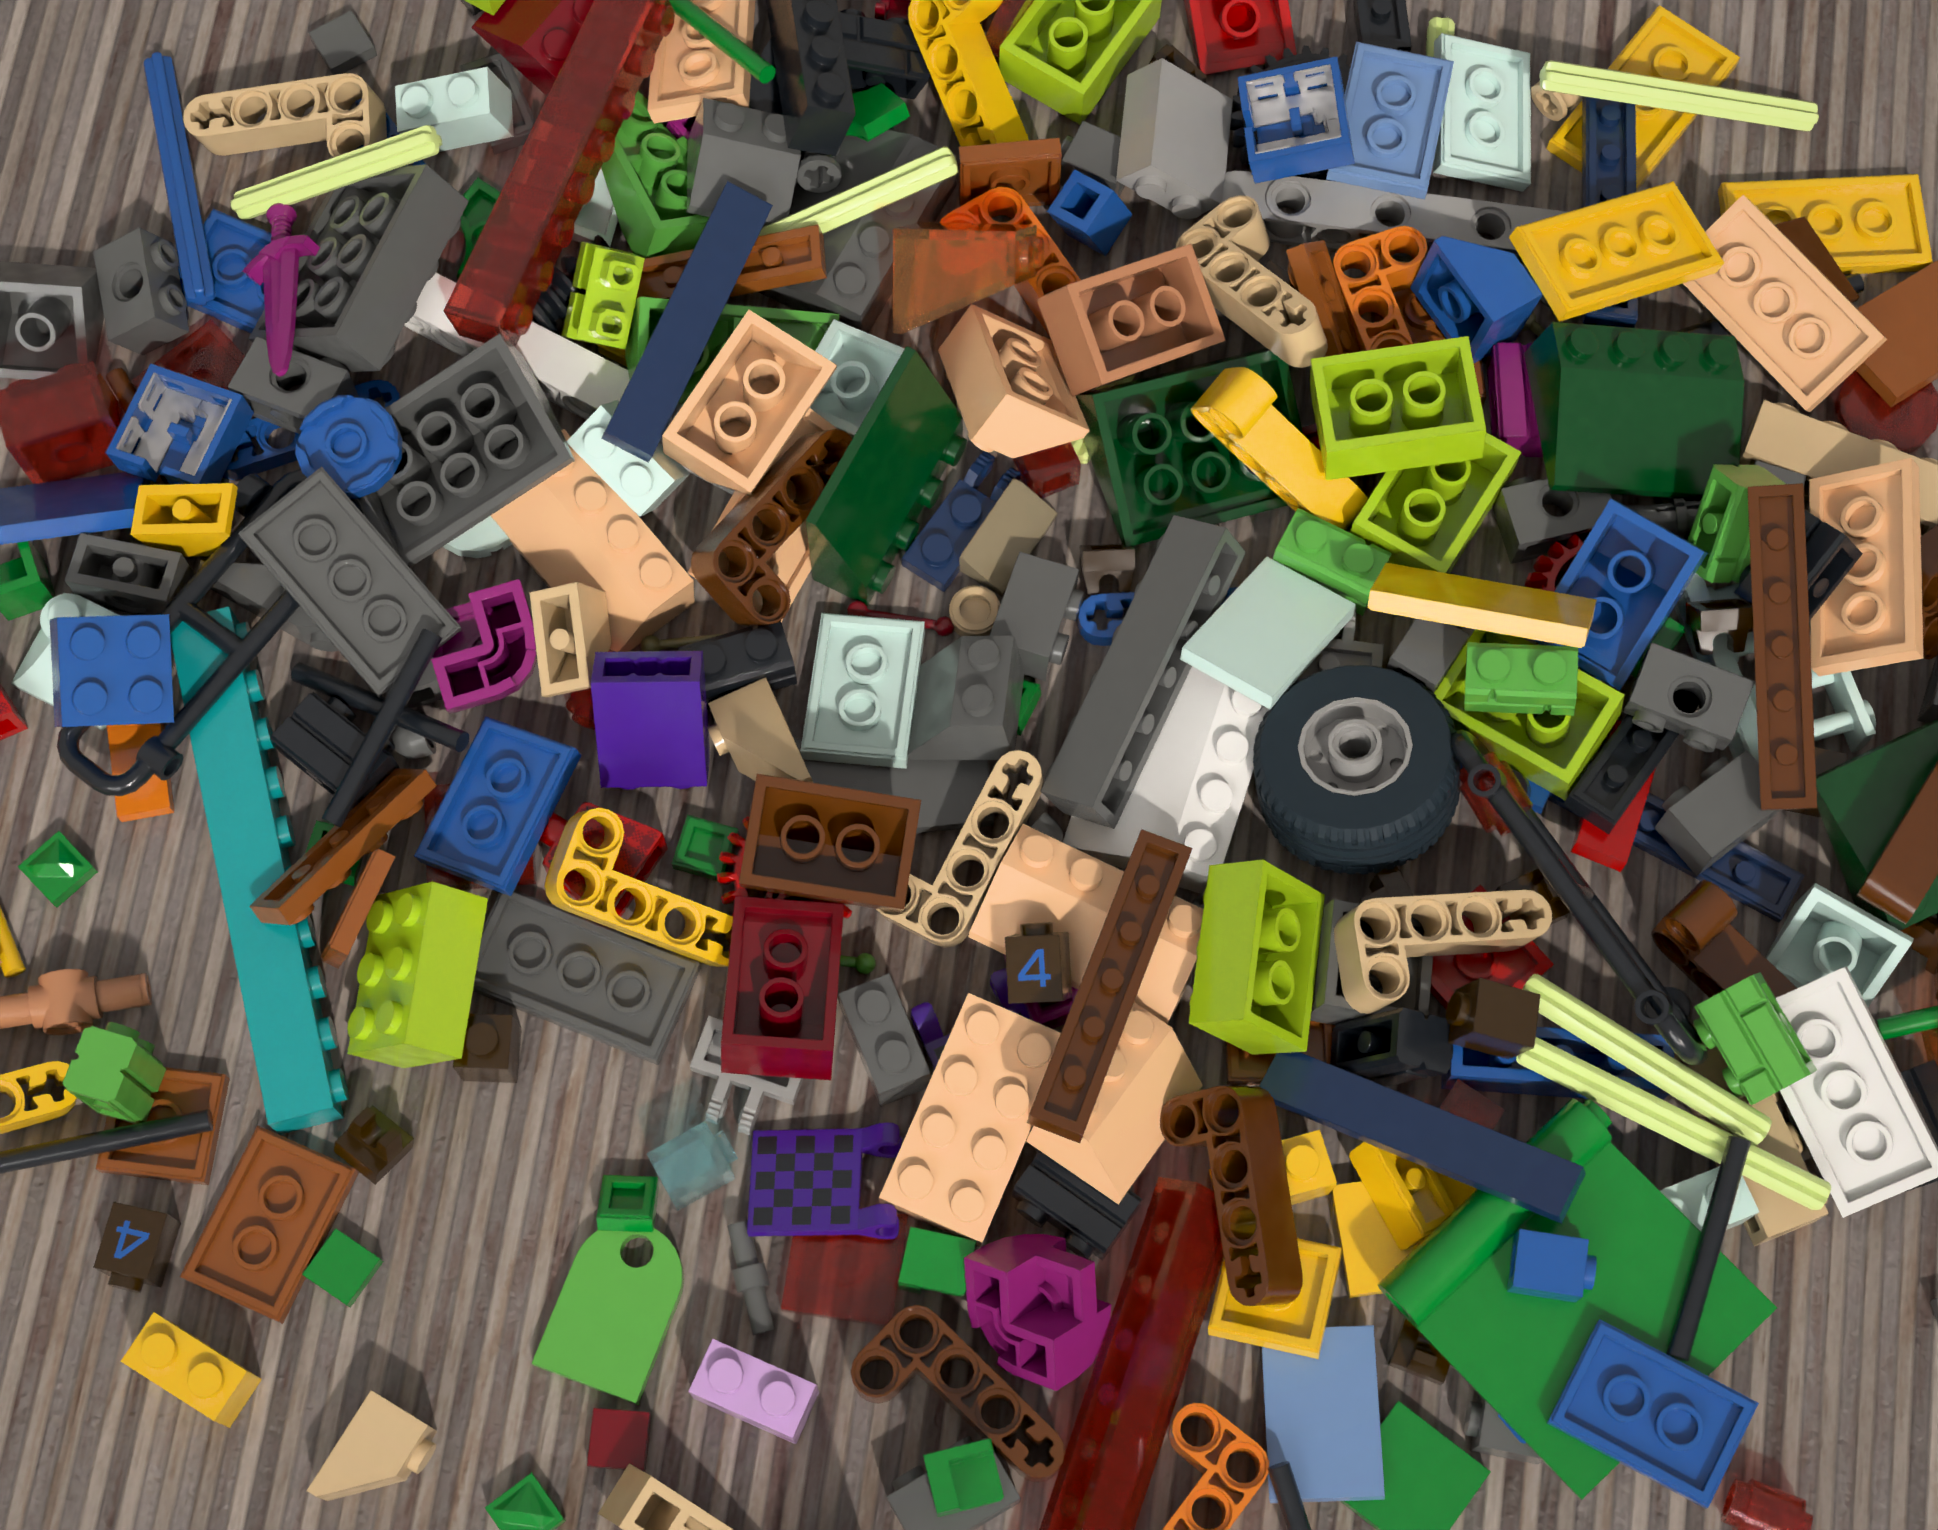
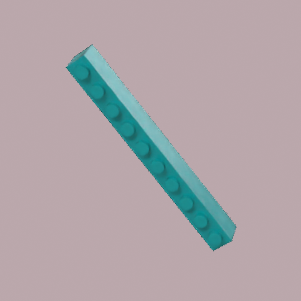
M229 606L207 612L242 639L251 630L248 622L240 623ZM182 621L171 633L170 639L183 704L185 706L228 655ZM248 665L189 734L267 1122L279 1135L343 1119L341 1102L348 1100L349 1094L342 1069H334L330 1050L338 1048V1041L331 1017L323 1018L319 998L327 997V988L321 967L319 965L312 966L309 947L316 946L317 942L310 916L293 925L261 923L249 907L291 867L288 847L295 846L296 841L288 815L281 816L277 799L285 797V788L278 766L271 767L267 750L275 748V745L270 740L273 733L267 717H260L257 701L265 700L262 680L258 670H251L250 665Z

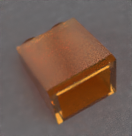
M917 222L894 228L893 333L904 334L1036 277V268H1042L1044 262V240L1042 237H1037V225Z

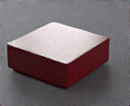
M593 1408L587 1466L591 1468L625 1470L631 1464L646 1472L651 1413Z

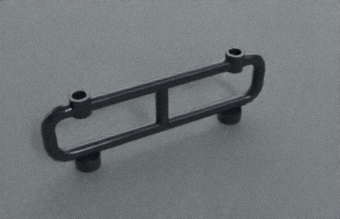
M301 469L285 474L273 486L255 473H251L239 481L236 485L238 490L234 510L245 518L231 532L230 537L217 548L159 614H169L170 635L183 621L228 655L174 717V723H169L159 736L149 738L139 749L136 757L137 761L129 770L120 775L107 773L80 751V739L90 726L62 727L59 731L57 749L61 762L71 773L93 790L106 796H124L136 792L153 775H156L163 781L171 778L183 762V755L175 749L298 609V603L285 590L242 639L197 606V604L248 547L239 537L238 533L306 479ZM350 499L364 515L360 502L357 499Z
M1465 730L1454 732L1451 736V748L1469 774L1468 785L1470 790L1474 794L1487 799L1489 804L1496 810L1636 1000L1634 1008L1637 1017L1644 1023L1653 1024L1672 1050L1685 1063L1689 1065L1704 1063L1708 1057V1049L1690 1022L1693 1013L1691 999L1681 989L1664 987L1528 804L1531 796V786L1527 778L1513 769H1502L1489 750L1473 734ZM1481 777L1486 782L1485 791H1482L1479 785Z

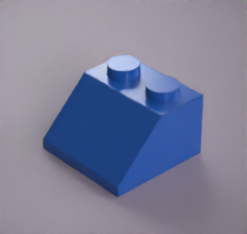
M1441 236L1434 240L1410 287L1446 339L1469 337L1473 363L1490 355L1493 345L1515 341L1543 295L1527 267H1523L1514 253L1446 236Z

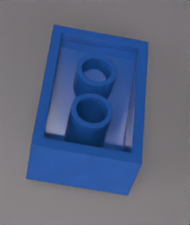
M1610 498L1554 591L1597 599L1594 617L1585 646L1578 648V667L1620 691L1683 595L1708 552L1617 500ZM1534 640V641H1536L1537 643H1539V644H1541V645L1567 646V645H1561V644H1556V643H1550V642H1545V641Z

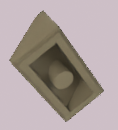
M1013 478L959 558L960 572L999 595L1004 596L1019 552L1031 555L1056 519L1058 513L1023 482Z

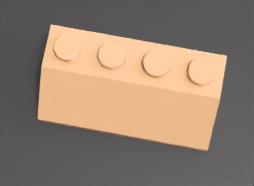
M565 429L562 430L567 441L571 436ZM568 444L575 459L574 462L492 514L491 517L549 588L579 582L605 591L612 641L608 652H629L639 645L643 638L654 634L695 603L694 580L642 519Z
M1022 824L997 869L968 937L1006 955L1005 937L1020 934V924L1053 922V932L1069 933L1071 986L1079 989L1124 871ZM1177 896L1173 899L1134 1001L1166 1024H1168L1196 969V948L1200 939L1203 916L1202 908Z

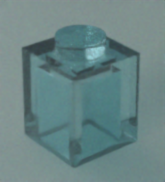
M705 1121L647 1153L651 1164L677 1211L735 1179L729 1164L738 1158L723 1130L713 1135Z

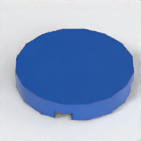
M338 395L318 404L304 418L300 427L301 434L298 443L296 442L295 455L306 478L322 466L349 499H359L378 491L394 476L402 459V437L393 417L377 401L369 398H354L353 395Z

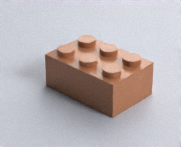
M1192 244L1071 283L1037 299L1072 397L1226 341Z

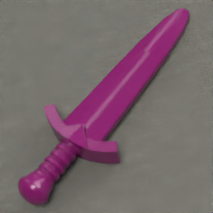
M275 203L268 208L266 213L267 220L271 225V242L259 252L242 272L260 286L264 282L268 358L272 372L281 377L288 371L292 357L296 322L299 257L316 256L320 247L308 235L292 236V226L297 219L295 209L291 205Z

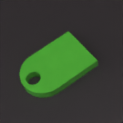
M655 1228L653 1232L597 1230L587 1238L574 1258L532 1364L543 1370L639 1405L683 1292V1266L670 1240ZM645 1238L653 1245L654 1251L651 1260L642 1267L628 1266L623 1260L625 1245L632 1239Z

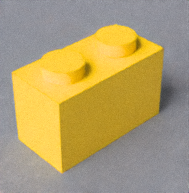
M153 1312L121 1360L122 1363L211 1420L229 1428L262 1380Z

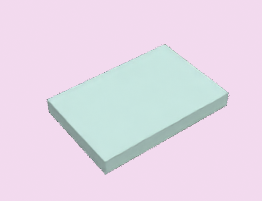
M1441 33L1434 41V57L1454 61L1433 161V173L1523 192L1531 184L1530 53Z
M1266 557L1182 647L1180 660L1264 707L1271 709L1353 617L1356 604L1279 562Z
M821 613L800 750L804 760L907 769L908 750L925 637L924 621Z

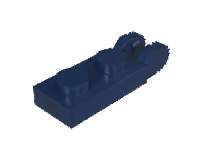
M985 451L971 465L964 480L959 479L902 557L903 567L944 593L960 572L959 558L1011 480L1013 478L1021 479L1022 474L1011 467L1001 476L990 498L979 492L977 488L992 470L995 456Z

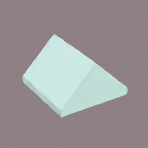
M1815 883L1794 904L1765 958L1797 988L1847 966L1867 1007H1869L1913 943L1914 938Z

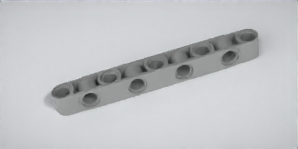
M1230 171L1225 173L1222 202L1238 195L1253 198L1259 206L1270 242L1298 246L1303 243L1325 240L1329 251H1338L1341 246L1349 242L1394 228L1382 225L1379 222L1380 220H1388L1396 224L1397 226L1395 227L1409 226L1420 231L1427 243L1426 256L1434 240L1441 236H1446L1514 253L1523 267L1526 266L1509 239L1514 229L1521 225L1567 212L1428 193L1424 200L1336 181L1297 176L1255 184L1252 172ZM1289 207L1296 210L1297 213L1288 214L1281 211L1280 208ZM1478 233L1490 234L1495 237V240L1485 239ZM1396 253L1391 256L1393 259L1413 260L1410 255L1405 253Z

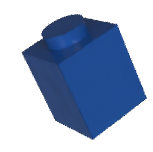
M1075 169L1047 210L1049 215L1068 236L1104 256L1107 255L1133 215L1114 190Z
M1519 1229L1513 1235L1507 1292L1576 1303L1583 1297L1584 1289L1592 1290L1594 1286L1597 1258L1594 1255H1587L1589 1239Z

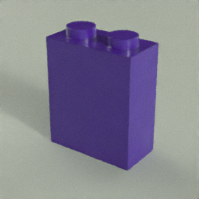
M703 651L595 652L591 692L601 788L619 787L630 790L639 787H674L686 789L707 786L710 744L709 731L707 729L708 715Z

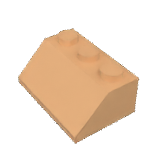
M971 304L938 349L946 371V377L950 381L957 400V407L961 411L971 442L985 452L997 451L1008 457L1017 458L1084 438L1090 430L1076 396H1071L1052 340Z
M748 309L662 435L663 453L706 481L751 495L836 370L837 365Z
M1134 1002L1081 1143L1033 1126L1026 1142L1119 1205L1165 1140L1160 1128V1115L1164 1105L1168 1100L1176 1096L1200 1091L1203 1086L1173 1028Z

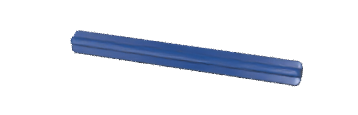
M161 52L152 53V57L144 60V71L183 290L188 303H197L198 306H205L208 301L215 298L216 292L187 133L183 121L174 62L170 56H162Z

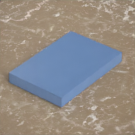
M1356 42L1345 90L1355 164L1328 169L1326 180L1425 200L1454 61Z
M1374 1325L1326 1327L1319 1359L1262 1347L1266 1443L1269 1467L1281 1462H1290L1302 1502L1385 1500ZM1268 1473L1269 1501L1270 1503H1278L1270 1475Z

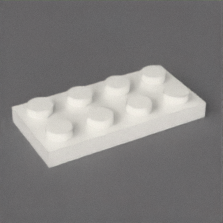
M1847 966L1777 997L1776 1000L1817 1068L1816 1072L1780 1090L1823 1179L1831 1185L1830 1193L1842 1217H1846L1937 1178L1938 1147Z

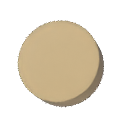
M973 585L962 588L953 596L949 606V618L954 625V631L958 635H990L1001 605L995 593L986 587Z

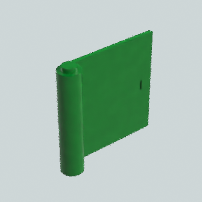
M1572 1098L1525 1142L1584 1167L1586 1175L1562 1224L1476 1189L1377 1285L1398 1311L1570 1490L1582 1500L1620 1462L1547 1424V1421L1599 1319L1666 1354L1701 1231L1611 1143L1612 1136L1607 1129L1612 1124L1609 1116L1590 1099H1587L1582 1104ZM1519 1229L1589 1239L1587 1255H1594L1597 1258L1593 1289H1584L1583 1297L1576 1303L1507 1292L1513 1235ZM1721 1251L1689 1361L1676 1359L1707 1376L1777 1309Z

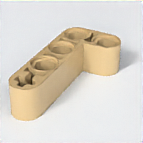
M343 73L204 94L190 101L183 115L184 125L189 133L211 153L222 156L327 141L328 151L334 158L351 152L361 145L365 147L387 139L384 103L363 78L354 73ZM362 99L357 107L349 110L356 100ZM314 106V108L308 115L303 116L304 112L309 107ZM267 113L262 121L256 123L261 115Z
M1242 195L1228 198L1181 235L1176 243V248L1192 244L1213 306L1293 367H1308L1311 365L1312 358L1325 356L1328 349L1327 339L1314 304L1258 262L1270 247V237L1259 206L1253 198Z
M1021 750L1010 751L1001 756L988 777L933 885L910 874L908 887L911 889L910 902L904 907V911L901 913L882 909L876 910L889 922L934 945L948 948L962 943L971 930L1003 857L1022 824H1026L1041 795L1040 791L1044 785V779L1037 759L1030 753ZM1022 767L1027 768V774L1031 783L1029 786L1020 783L1014 791L1012 800L1014 805L1020 806L1015 811L1012 806L1004 801L1011 790V783L1007 774L1009 771L1018 774ZM998 793L1004 800L994 798L995 794ZM992 813L1003 814L1009 820V826L1004 835L991 839L980 833L981 822L986 816ZM969 860L981 863L984 866V874L979 883L966 887L956 882L955 874L960 864ZM947 907L956 910L959 913V923L953 932L941 935L932 931L931 919L936 911Z
M1531 890L1385 897L1365 900L1341 917L1334 928V940L1344 997L1356 1011L1371 1014L1380 1011L1406 993L1410 981L1407 957L1504 952L1519 949L1540 937L1549 929L1552 922V911L1549 903L1542 895ZM1462 914L1467 916L1473 923L1474 933L1464 925ZM1510 916L1511 920L1502 924V919ZM1411 917L1417 919L1422 924L1424 936L1417 933L1413 928ZM1360 920L1370 925L1374 933V939L1364 934L1360 926ZM1369 973L1375 975L1381 981L1383 994L1377 992L1371 986Z

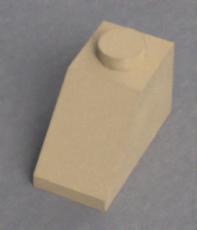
M574 582L529 592L542 696L552 697L591 688L595 652H608L612 643L605 591Z
M371 1390L307 1491L315 1497L330 1501L406 1481L412 1471L419 1474L428 1464L436 1449V1444L432 1442V1439L437 1430Z

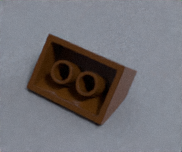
M757 774L739 885L743 888L902 913L905 907L921 800Z

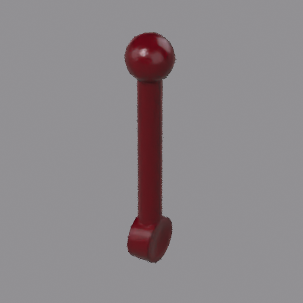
M861 601L852 602L847 609L848 615L924 621L925 629L935 630L938 635L943 637L949 636L954 630V625L947 616H941L934 620L868 609Z

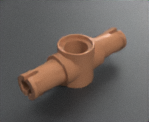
M63 969L42 974L38 977L39 985L29 986L28 992L0 996V1029L33 1024L35 1029L43 1028V1032L49 1035L81 1033L84 1028L93 1026L94 1019L103 1018L104 1012L152 1005L149 977L146 973L98 980L97 976L88 977V972L80 969Z

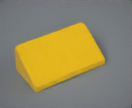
M1362 1142L1349 1153V1158L1401 1250H1406L1422 1242L1456 1209L1435 1171L1366 1142Z

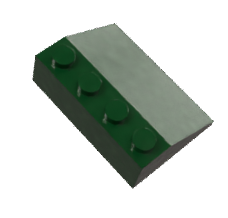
M1552 322L1524 352L1549 490L1702 499L1713 464L1734 465L1738 467L1740 463L1745 381L1735 336Z
M908 346L905 347L806 519L813 580L853 600L861 601L866 606L869 605L875 592L883 594L886 591L895 572V566L892 565V562L900 549L907 551L912 545L920 526L916 522L924 506L929 509L934 506L943 487V481L940 478L948 464L953 467L957 465L967 444V439L963 437L962 415L917 351Z
M1268 348L1076 395L1090 430L1084 437L1085 446L1123 546L1130 547L1160 539L1166 532L1173 515L1215 525L1287 506L1278 495L1194 417L1190 410L1225 368L1246 367L1262 377L1274 389L1277 399L1272 403V406L1303 434L1289 365Z
M1938 719L1816 775L1817 807L1854 905L1898 930H1903L1938 913V875L1906 925L1856 895L1938 761Z

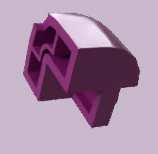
M520 579L469 593L470 602L446 609L460 625L461 631L436 650L433 655L434 659L431 660L445 708L449 714L500 700L520 690L533 674L537 662L533 619Z
M1021 1234L1004 1237L986 1244L964 1257L967 1309L971 1327H981L989 1344L1000 1355L997 1361L998 1366L1013 1375L1057 1391L1078 1378L1092 1365L1103 1347L1110 1326L1112 1305L1096 1298L1094 1261L1066 1252V1238L1048 1234Z

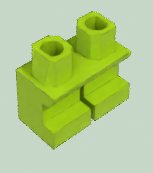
M581 241L572 287L585 289L586 293L584 295L571 292L562 337L626 350L645 258L630 252Z

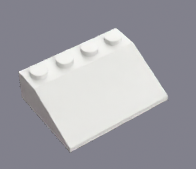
M1192 666L1115 829L1071 816L1063 843L1107 864L1126 869L1141 829L1193 848L1178 887L1201 894L1207 886L1209 865L1224 864L1254 771L1253 746L1255 744V736L1259 732L1258 728L1260 722L1263 721V716L1270 709Z

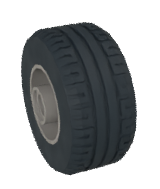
M1339 666L1308 676V678L1298 681L1263 716V721L1260 722L1259 732L1255 736V744L1253 746V766L1258 801L1263 818H1265V823L1271 829L1274 837L1278 839L1283 847H1287L1292 855H1297L1298 859L1309 861V864L1314 867L1320 866L1323 870H1333L1340 874L1343 872L1347 874H1368L1372 872L1378 873L1383 869L1391 870L1395 866L1406 864L1407 860L1412 861L1418 858V854H1424L1428 850V846H1433L1438 841V838L1442 837L1445 828L1452 822V817L1455 815L1456 806L1460 799L1461 780L1460 761L1451 748V736L1456 732L1453 719L1450 718V713L1444 708L1441 700L1437 699L1432 691L1427 690V687L1422 683H1418L1417 680L1405 677V674L1401 672H1395L1392 669L1380 668L1378 666Z

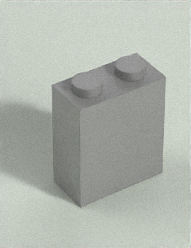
M1163 58L1128 74L1116 181L1136 191L1140 197L1150 199L1169 209L1179 218L1187 220L1197 218L1202 213L1217 207L1222 203L1233 99Z

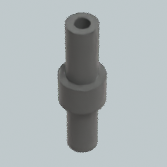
M747 1220L730 1224L727 1227L737 1269L732 1270L737 1293L743 1292L753 1335H758L775 1329L765 1291V1286L770 1285L765 1263H759L753 1237H749L747 1234Z

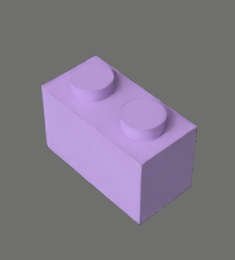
M713 1338L688 1391L695 1400L794 1444H797L819 1394L816 1384Z

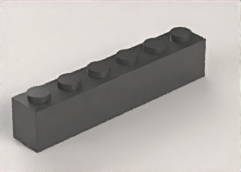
M1173 515L1166 532L1158 540L1156 553L1144 578L1138 582L1130 607L1122 623L1114 631L1112 644L1100 669L1095 672L1091 679L1090 689L1077 716L1072 719L1069 725L1067 737L1055 762L1047 770L1045 783L1040 792L1063 813L1115 829L1192 667L1180 660L1182 647L1221 606L1246 554L1245 550L1226 527Z

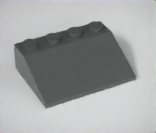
M892 130L885 131L869 142L855 136H845L840 152L836 156V161L842 170L841 182L829 192L814 193L802 188L796 178L789 215L940 147L913 134ZM957 174L823 234L827 278L758 292L794 310L839 314V322L869 333L955 189Z
M427 164L399 167L328 192L305 233L320 249L316 256L299 257L293 345L300 349L303 354L321 360L323 357L332 358L343 364L349 372L380 371L393 356L395 351L394 343L404 324L415 314L417 309L416 301L426 282L437 272L439 258L448 240L459 230L461 225L460 218L469 201ZM265 309L249 337L251 342H254L256 336L266 340Z
M498 334L385 408L396 421L401 434L402 459L394 476L383 487L357 500L360 502L362 511L368 521L410 568L574 462L575 459L547 397L523 355L501 334Z

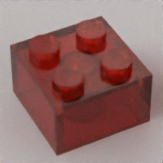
M93 361L86 364H69L60 368L57 373L34 380H18L9 384L6 389L0 390V427L6 448L33 484L68 480L115 465L105 452L124 415L120 403Z

